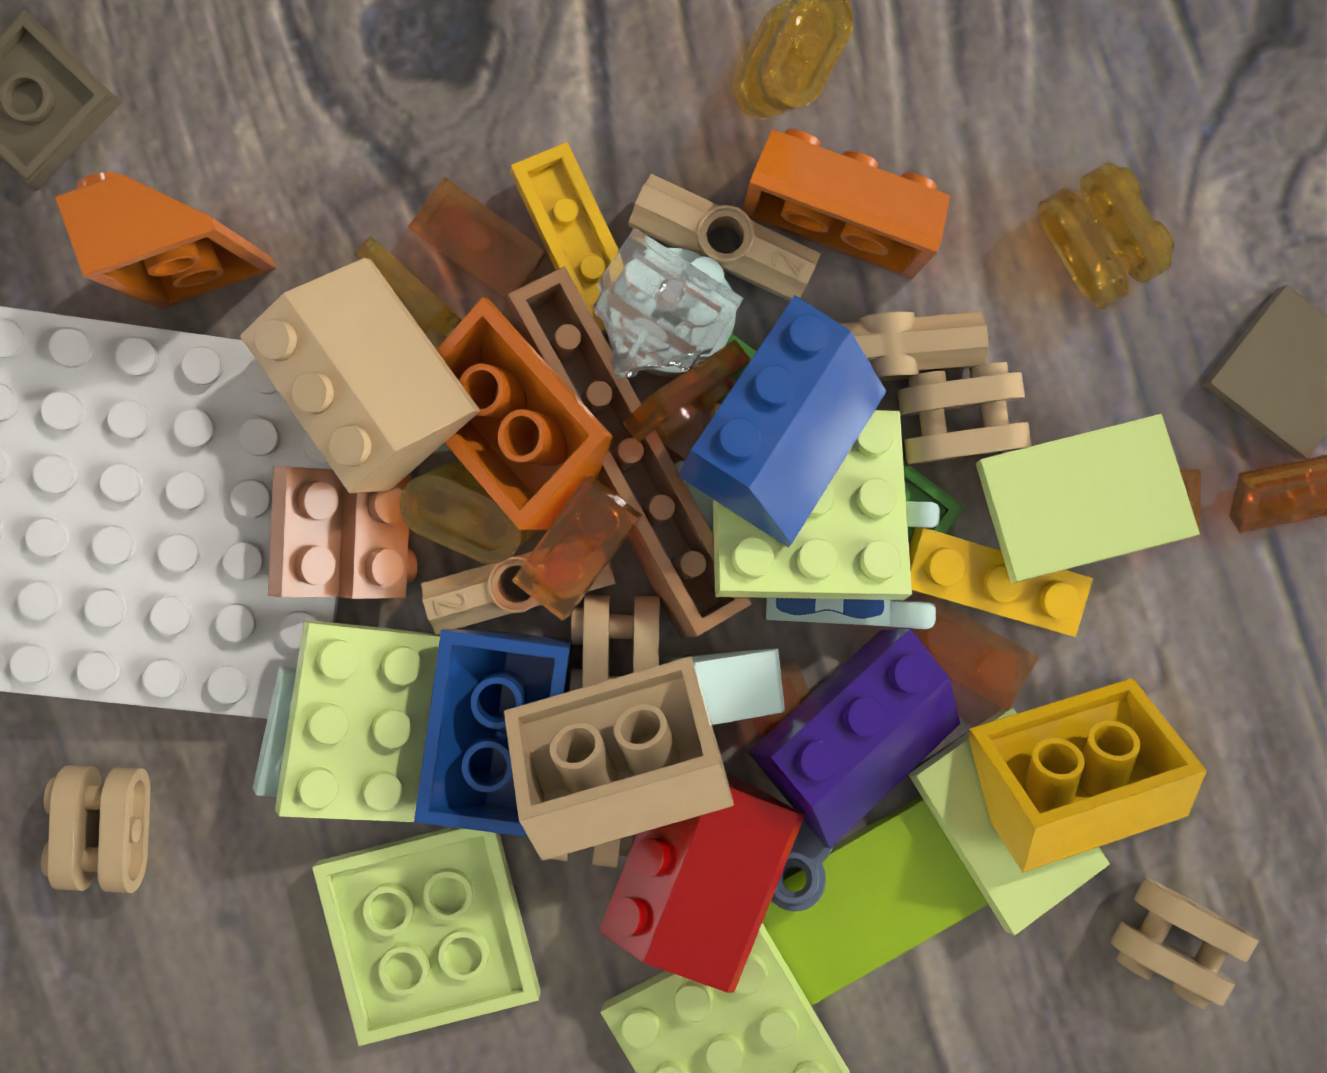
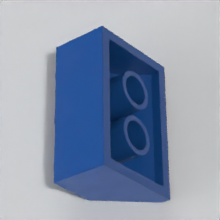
M794 295L691 449L678 477L789 548L886 393L885 388L852 332Z
M441 630L414 822L528 837L518 817L504 710L564 693L571 640L514 632Z

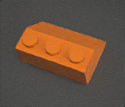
M771 129L749 182L743 211L752 220L913 279L938 252L943 237L951 195L936 190V183L925 176L915 173H903L900 177L879 169L878 162L866 154L856 151H845L841 155L820 147V141L804 131L787 129L785 133Z
M101 172L86 176L77 182L78 189L55 197L83 277L160 309H165L276 269L273 258L211 216L121 173Z
M482 297L437 349L440 356L480 410L478 414L451 436L445 444L519 530H554L595 487L613 436L489 299Z

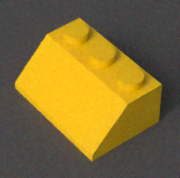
M1133 678L970 728L968 733L990 822L1022 873L1189 816L1207 772L1205 767Z

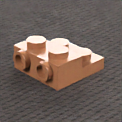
M274 466L268 596L343 597L351 599L406 598V584H410L415 579L418 568L416 555L412 549L408 548L409 523L417 519L420 511V497L417 490L411 487V474H408L390 491L349 493L333 469Z

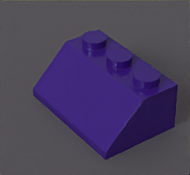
M910 628L880 630L750 749L748 754L790 805L805 814L804 822L823 845L831 849L960 725L950 677Z

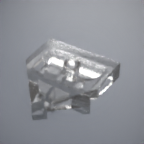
M634 227L598 283L600 294L593 308L596 316L603 319L614 353L610 362L615 378L621 379L635 377L639 370L676 366L681 371L691 370L699 357L710 354L744 298Z

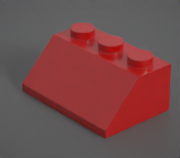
M725 771L734 806L644 831L636 835L598 932L645 964L726 993H733L736 990L805 814Z

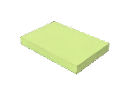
M1162 414L983 458L975 463L1011 584L1200 535Z
M1003 707L979 725L1017 713L1014 708ZM968 733L908 774L1005 932L1012 935L1018 934L1110 865L1100 847L1022 873L990 822Z

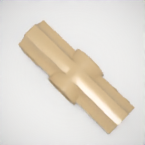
M650 174L648 180L643 185L628 222L629 227L671 247L687 249L700 256L711 257L719 263L724 273H729L788 302L792 300L794 295L801 298L821 253L751 221L749 216L738 207L731 205L719 206L653 174ZM718 227H728L737 232L741 240V246L732 253H720L710 246L707 236Z
M970 311L924 317H914L913 312H887L861 317L859 322L839 323L852 332L880 381L908 379V376L919 374V372L966 369L986 364L989 347L988 331L982 312L971 313Z
M598 532L421 583L423 593L422 601L428 621L431 623L435 635L441 634L442 629L456 630L508 614L525 612L533 607L614 585L617 582L603 533ZM519 565L527 568L535 578L534 593L527 600L515 599L505 589V575L513 566Z

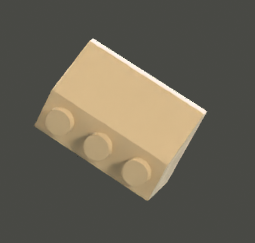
M360 259L284 292L240 335L245 345L349 493L390 491L480 412L477 405L371 259Z
M691 656L504 710L519 822L542 861L734 806L720 750Z

